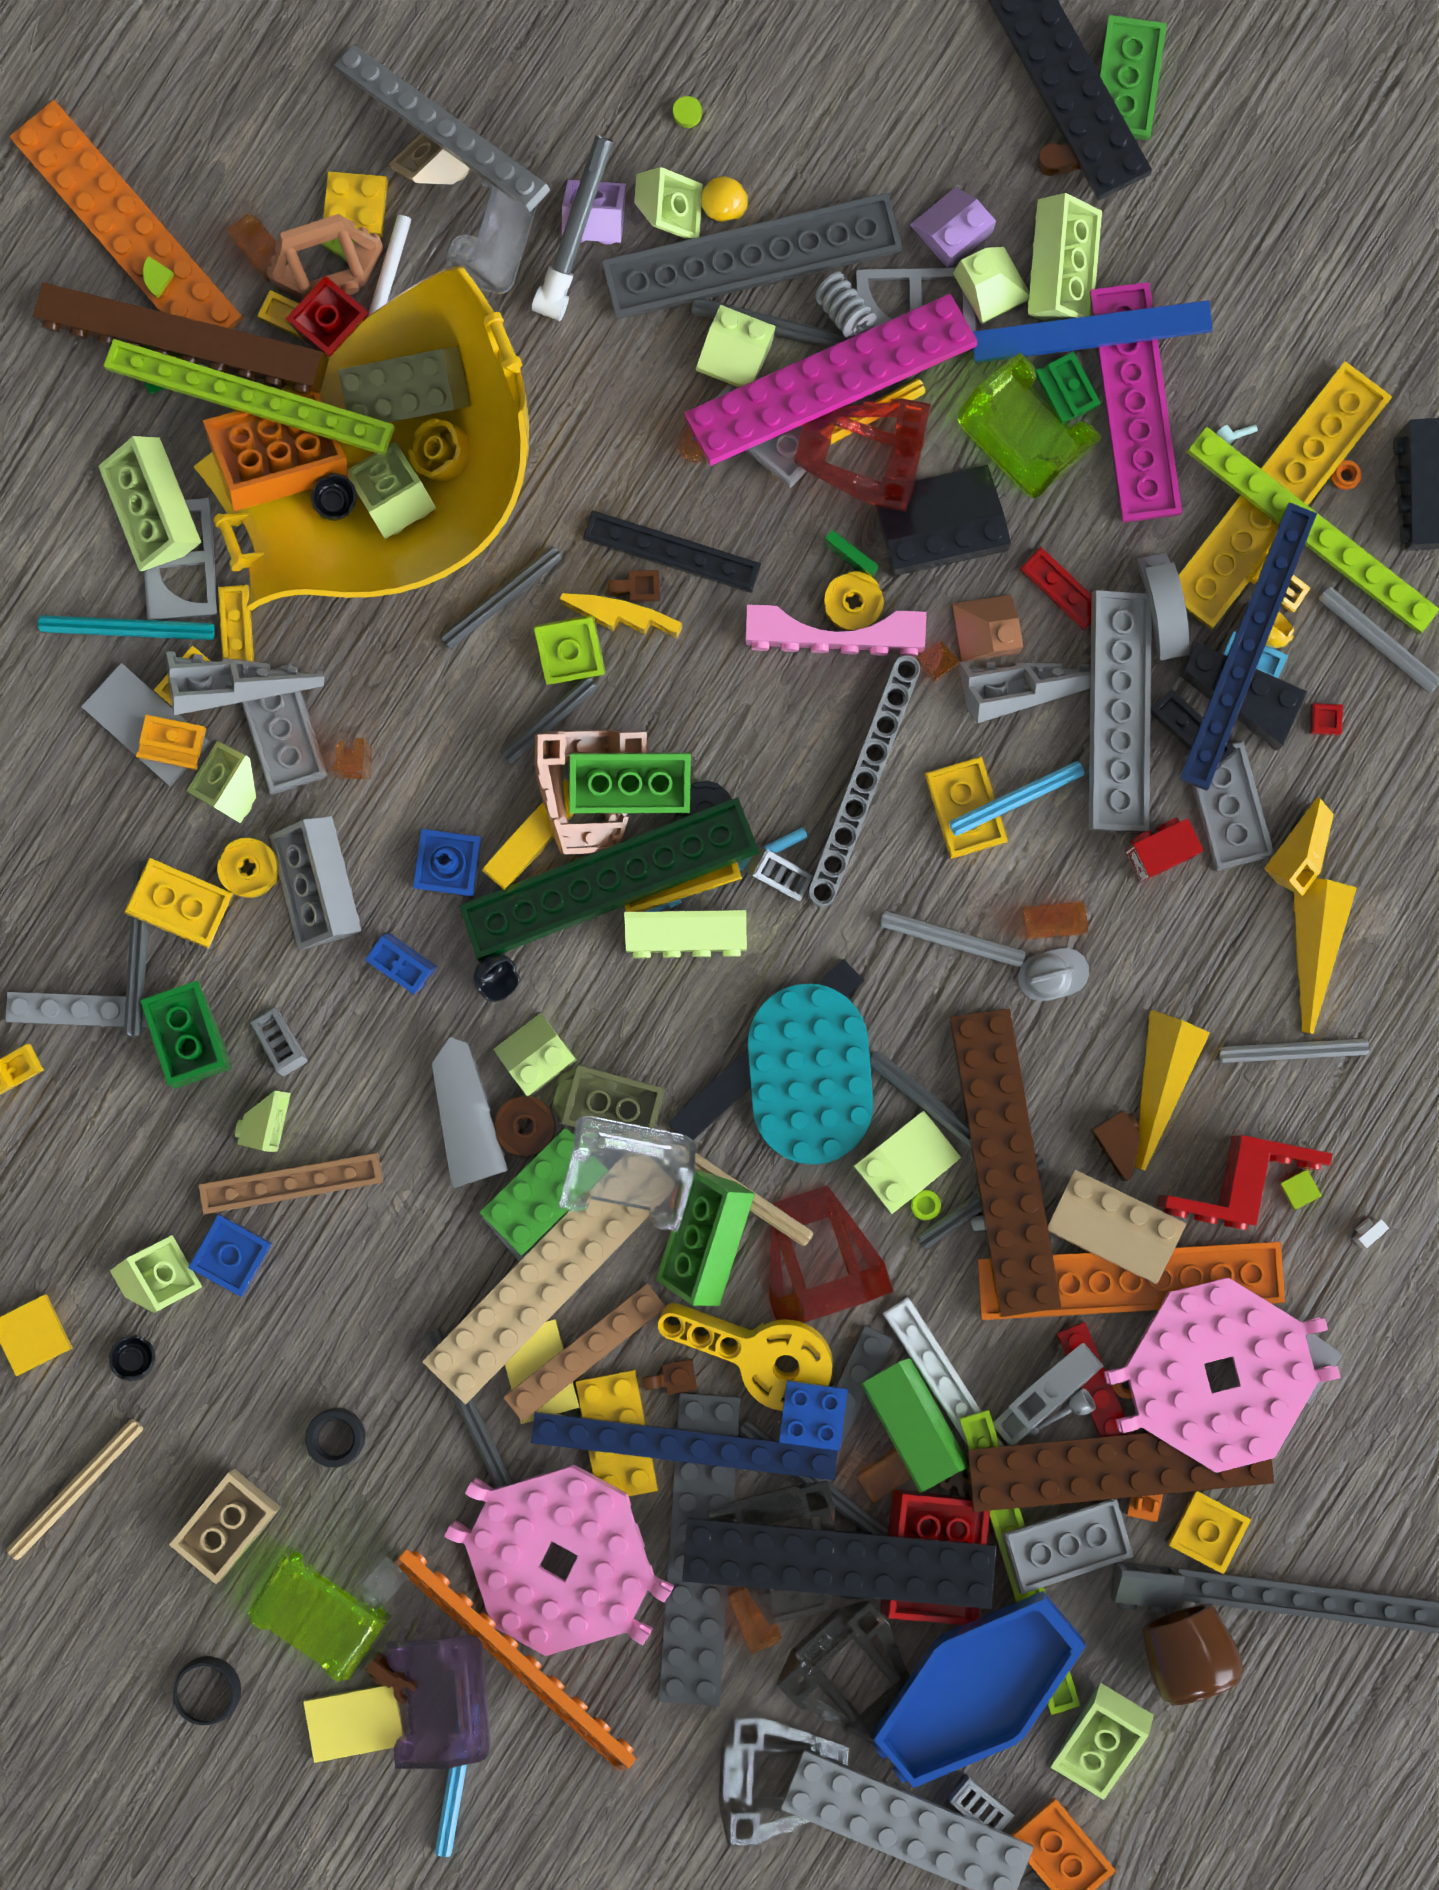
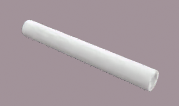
M397 215L370 305L369 316L388 301L411 223V219L407 216Z

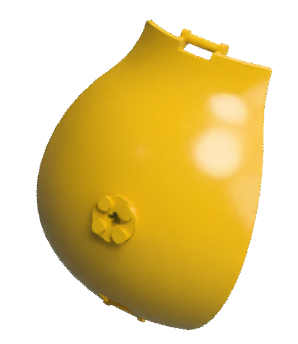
M453 266L425 278L368 316L329 358L319 393L323 403L347 410L338 372L339 369L459 346L471 406L387 422L395 427L389 444L396 441L436 506V509L431 511L425 518L414 521L404 527L400 533L385 539L357 492L354 510L347 517L332 521L322 518L314 510L310 498L313 489L233 511L213 452L211 451L194 465L195 470L211 488L227 513H218L213 518L215 526L220 529L231 557L229 563L232 571L249 568L250 595L246 606L249 610L252 611L271 600L294 595H320L344 598L377 597L423 587L446 577L469 563L493 541L507 522L523 484L529 451V416L525 387L520 370L522 362L520 357L515 355L503 327L504 319L501 313L493 311L480 289L462 266ZM285 385L280 389L289 393L298 394V392L292 390L293 386ZM340 442L346 457L347 470L375 453ZM244 523L255 553H241L232 526H239Z

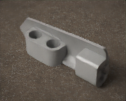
M449 1037L432 1062V1069L451 1185L453 1188H457L506 1172L508 1169L489 1113L491 1109L484 1085L469 1045Z

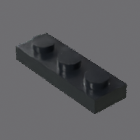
M1171 689L1151 708V715L1190 750L1203 717ZM1229 741L1226 744L1217 770L1236 753L1237 749Z

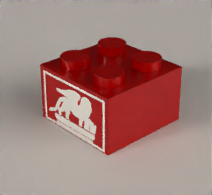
M1175 817L1156 828L1157 833L1152 834L1151 830H1148L1130 840L1131 846L1125 852L1140 883L1204 851L1188 818L1179 821L1178 817Z

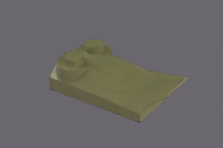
M577 1065L574 1069L561 1073L552 1109L558 1114L562 1124L650 1147L665 1088Z

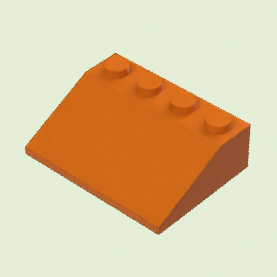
M310 391L309 395L296 394L323 403L318 392ZM234 411L203 420V425L233 511L313 489L315 483L329 473L340 474L348 478L346 457L339 441L241 411Z

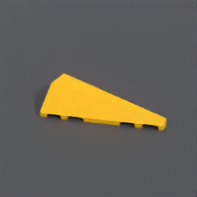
M1316 878L1303 896L1294 892L1293 902L1296 922L1297 974L1300 987L1299 1006H1301L1302 1019L1301 1032L1310 1035L1315 1030L1357 887L1322 878Z
M1150 1010L1148 1016V1036L1146 1038V1056L1139 1110L1140 1128L1138 1133L1140 1141L1134 1167L1145 1171L1210 1034V1032L1188 1022L1154 1010Z

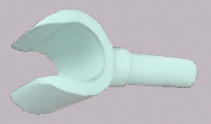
M1226 425L1219 429L1216 434L1228 444H1231L1242 436L1257 432L1258 428L1256 425H1252L1233 432Z

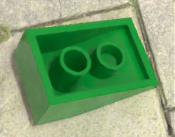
M198 980L140 1000L168 1086L177 1089L232 1069L224 1042Z

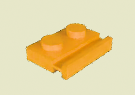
M145 715L139 741L140 746L136 757L197 770V762L200 757L206 728L190 723Z

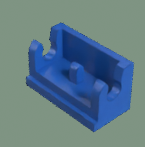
M391 933L380 937L365 960L414 995L426 985L425 981L427 978L434 974L438 966Z

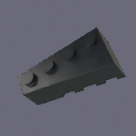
M1439 418L1410 419L1393 439L1394 455H1398L1399 463L1395 470V480L1397 484H1400L1401 495L1398 496L1397 506L1398 512L1403 514V525L1400 526V540L1402 543L1405 542V551L1439 549Z
M1196 643L1191 649L1190 655H1188L1179 676L1210 699L1227 656ZM1256 669L1237 719L1246 725L1247 729L1255 735H1259L1269 743V746L1277 751L1284 746L1307 691Z

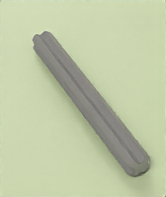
M1332 587L1324 590L1319 600L1428 692H1432L1437 688L1439 677Z
M885 911L881 917V927L1017 967H1021L1025 959L1024 951L888 911Z
M1367 1039L1226 1046L1220 1047L1218 1054L1221 1063L1367 1055L1369 1053V1043Z

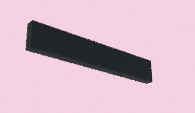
M593 510L591 511L583 536L585 541L750 593L753 592L761 567L759 562Z

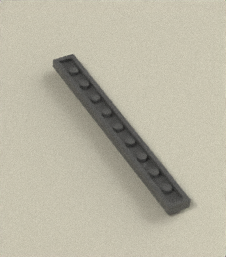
M1177 1567V1570L1184 1576V1583L1179 1597L1180 1601L1203 1604L1211 1603L1212 1605L1439 1634V1601Z

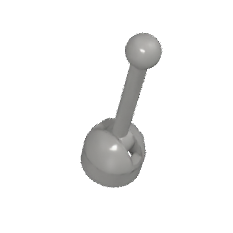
M1085 1388L1075 1392L1070 1398L1069 1407L1045 1419L1028 1434L1036 1436L1040 1429L1071 1412L1077 1415L1089 1414L1096 1409L1092 1396Z

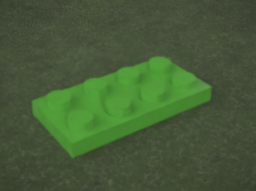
M1109 15L1099 75L1134 138L1149 141L1167 23Z
M566 1127L479 1213L522 1256L609 1170Z

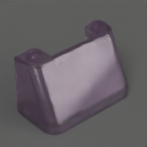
M459 1635L386 1642L387 1660L390 1668L395 1672L406 1671V1677L415 1680L418 1684L414 1692L407 1687L410 1734L400 1736L395 1743V1769H450L485 1760L490 1751V1734L483 1647L477 1636Z

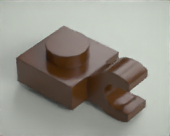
M659 570L629 571V580H608L609 596L630 594V603L660 601Z
M692 1359L662 1364V1374L643 1377L645 1391L666 1386L667 1395L697 1390Z
M380 1652L376 1654L365 1669L370 1673L371 1679L377 1684L385 1685L388 1688L392 1686L394 1697L401 1704H405L409 1698L403 1694L402 1687H408L413 1692L418 1687L415 1680L404 1676L401 1673L403 1670Z

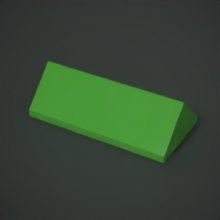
M570 753L568 766L569 813H690L691 753Z
M911 1358L900 1361L861 1383L920 1493L968 1467L963 1451Z

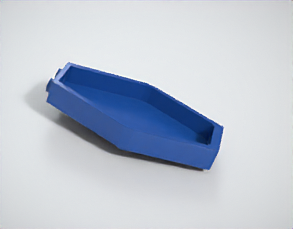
M1044 1591L943 1633L933 1641L874 1729L875 1743H873L875 1750L883 1759L888 1757L895 1765L893 1770L903 1783L908 1781L915 1788L1016 1745L1026 1736L1086 1647L1083 1637Z

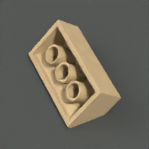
M1075 1170L1048 1225V1232L1157 1285L1187 1223Z

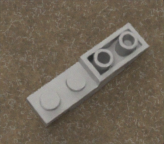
M1082 1343L1020 1395L993 1422L995 1429L1008 1445L1018 1444L1051 1412L1061 1406L1104 1367L1103 1364Z

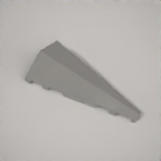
M172 651L166 652L169 692L174 715L324 686L323 670H317V673L309 674L298 672L297 667L288 666L287 671L270 669V665L267 663L223 658L221 662L203 660L202 655L194 654L193 659L176 657L175 652Z
M959 662V673L966 705L977 723L1090 689L1091 669L1089 664H1080L1079 669H1062L1061 663H1016L1012 667H996L995 662H987L985 667H968V662Z

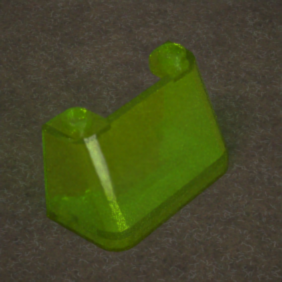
M1019 353L975 388L959 410L958 421L964 431L1024 493L1032 498H1038L1096 446L1102 436L1093 426L1083 421L1077 422L1072 427L1066 422L1061 425L1053 409L1031 387L1036 379L1035 368L1031 362Z
M291 1547L284 1553L249 1608L248 1613L251 1616L249 1621L261 1630L269 1629L326 1668L325 1673L335 1681L349 1680L392 1615L380 1607L377 1611L372 1608L367 1610L370 1605L366 1601L360 1602L313 1570L314 1566L309 1563L305 1567L302 1561L304 1555Z

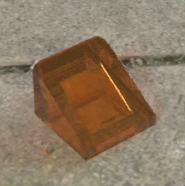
M942 641L917 658L934 682H937L960 663Z

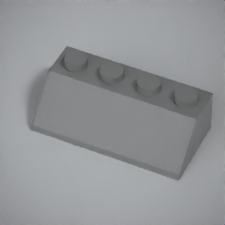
M332 816L303 819L269 835L272 849L278 859L279 876L298 950L337 941L361 932L360 920L353 900L352 888L349 884L345 861L341 853L337 830Z

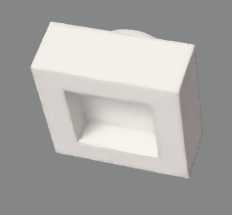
M1368 1218L1355 1229L1358 1233L1352 1239L1360 1248H1368L1389 1227L1382 1219L1374 1218L1371 1221Z

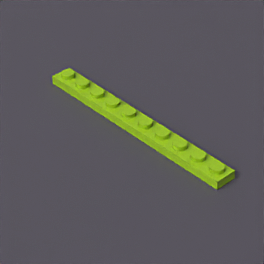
M113 339L104 363L105 369L111 372L384 456L395 429L391 423Z
M1207 426L1186 451V453L1278 525L1289 502L1315 512ZM1317 513L1305 546L1418 634L1423 633L1438 613L1439 608Z
M989 1409L959 1418L969 1449L1000 1446ZM1020 1508L990 1511V1520L1015 1601L1018 1602L1039 1592H1045L1044 1587L1024 1594L1018 1592L1002 1533L1025 1526ZM1070 1671L1047 1703L1051 1715L1080 1706Z

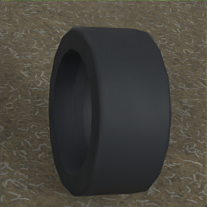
M332 1408L321 1412L311 1420L306 1430L305 1443L308 1453L317 1463L325 1467L338 1468L349 1464L360 1454L365 1444V1430L362 1422L356 1414L347 1409ZM330 1420H341L347 1423L353 1433V1443L350 1449L338 1456L325 1453L318 1443V1432L321 1426Z

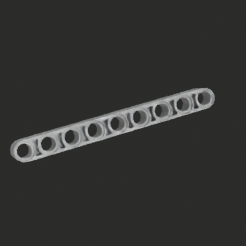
M901 656L896 660L809 889V900L816 907H828L832 904L837 894L920 673L919 662L912 656ZM901 665H909L914 670V675L909 678H903L898 673V668ZM892 692H897L902 695L904 702L898 706L889 703L887 696ZM881 720H888L892 723L893 730L890 733H882L878 730L877 723ZM872 747L879 748L883 754L882 759L871 761L867 757V750ZM860 775L869 776L873 783L872 786L868 789H861L856 784L857 777ZM852 802L859 804L862 808L861 815L858 817L849 816L845 810L846 805ZM845 830L849 832L852 838L851 842L847 845L837 843L835 834L838 831ZM829 858H836L841 863V869L836 873H830L825 869V861ZM826 886L830 890V898L826 901H819L814 896L815 888Z

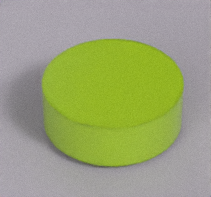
M691 96L679 98L673 106L675 122L683 128L696 126L702 118L700 102Z
M922 1190L911 1199L910 1208L917 1218L931 1220L939 1214L941 1201L936 1193L930 1190Z

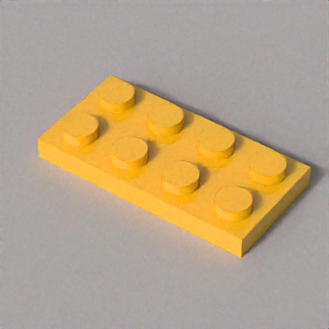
M636 1369L576 1381L582 1417L646 1425ZM588 1450L593 1475L628 1493V1496L658 1491L652 1458Z

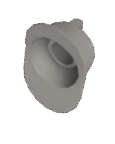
M1059 948L1036 954L1028 958L1020 967L1018 973L1019 986L1027 997L1039 1002L1072 995L1080 991L1087 983L1089 965L1081 953L1071 948Z

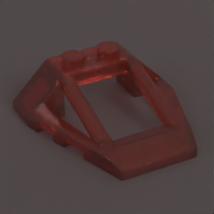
M899 398L891 399V402L875 404V401L864 402V405L842 406L803 424L795 463L807 472L859 500L875 506L906 511L911 500L922 455L931 404ZM897 417L895 434L850 418ZM835 426L892 446L885 477L882 476L881 482L826 462Z
M828 1185L771 1203L802 1225L829 1217L848 1272V1276L806 1289L791 1239L770 1225L769 1300L776 1320L787 1319L804 1323L894 1292L884 1261ZM847 1230L870 1266L869 1268L859 1269ZM780 1248L794 1288V1292L785 1295Z

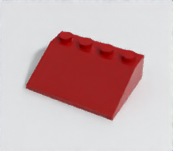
M893 1489L888 1535L987 1544L990 1511L972 1512L971 1499ZM881 1599L879 1611L891 1619L959 1625L974 1621L979 1616V1608L886 1599Z

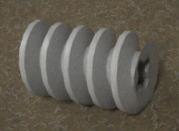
M835 272L820 284L815 298L816 302L822 306L824 312L829 314V318L835 322L836 327L842 331L844 337L850 339L872 329L876 323L877 316L874 313L870 314L871 308L868 305H864L862 297H857L856 289H850L851 283L844 280V274Z

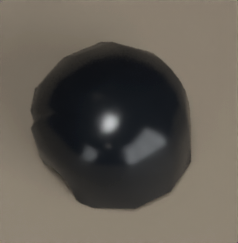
M329 473L318 480L313 487L310 497L314 510L322 518L332 521L347 517L354 510L357 501L354 484L346 476L336 473Z
M494 954L484 958L476 966L473 981L476 989L487 1001L498 1002L506 999L515 991L520 982V976L516 972L515 963L508 956Z
M138 1335L121 1338L112 1346L108 1356L112 1372L118 1378L128 1382L144 1379L152 1372L156 1363L155 1350L152 1344Z

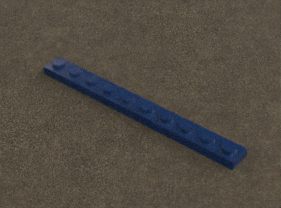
M1290 502L1287 504L1179 780L1206 791L1209 789L1317 513Z
M536 1411L531 1443L827 1480H835L838 1455L837 1450L779 1443V1441Z

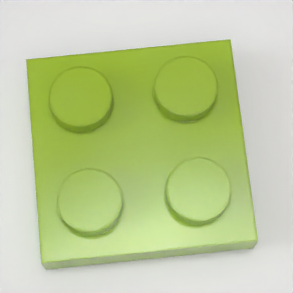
M593 615L534 626L546 685L605 675Z

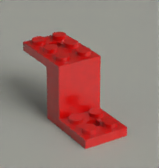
M1244 1135L1231 1136L1219 1205L1169 1195H1159L1157 1207L1165 1208L1164 1213L1171 1216L1187 1218V1213L1194 1214L1193 1220L1217 1224V1220L1221 1219L1224 1220L1223 1226L1247 1230L1248 1225L1257 1226L1269 1161L1291 1164V1160L1297 1161L1296 1167L1321 1170V1165L1331 1166L1333 1153Z

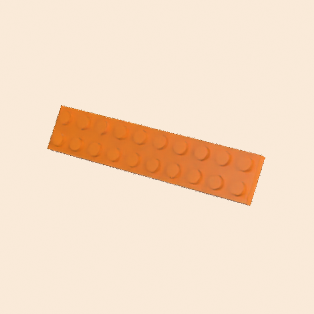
M52 100L9 136L159 311L233 329L243 320L242 315L55 100ZM148 256L174 273V277L159 299L150 292L144 281L143 268Z
M1279 1241L1175 1247L1157 1285L1091 1252L1052 1254L1062 1308L1000 1317L990 1258L977 1259L981 1320L1159 1310L1167 1292L1222 1278L1232 1279L1271 1304L1285 1303L1281 1242Z
M406 1549L393 1563L396 1569L618 1771L631 1767L637 1758L631 1754L634 1749L622 1738L616 1740L608 1733L611 1728L599 1717L593 1719L585 1712L588 1707L576 1696H573L571 1699L562 1691L565 1686L556 1677L550 1675L548 1678L539 1670L542 1665L533 1656L528 1654L525 1657L516 1649L519 1644L506 1633L502 1636L494 1629L496 1623L485 1613L482 1612L479 1615L471 1608L473 1602L460 1591L456 1594L448 1587L450 1581L439 1571L433 1573L425 1566L427 1560L419 1552L413 1550L411 1553Z

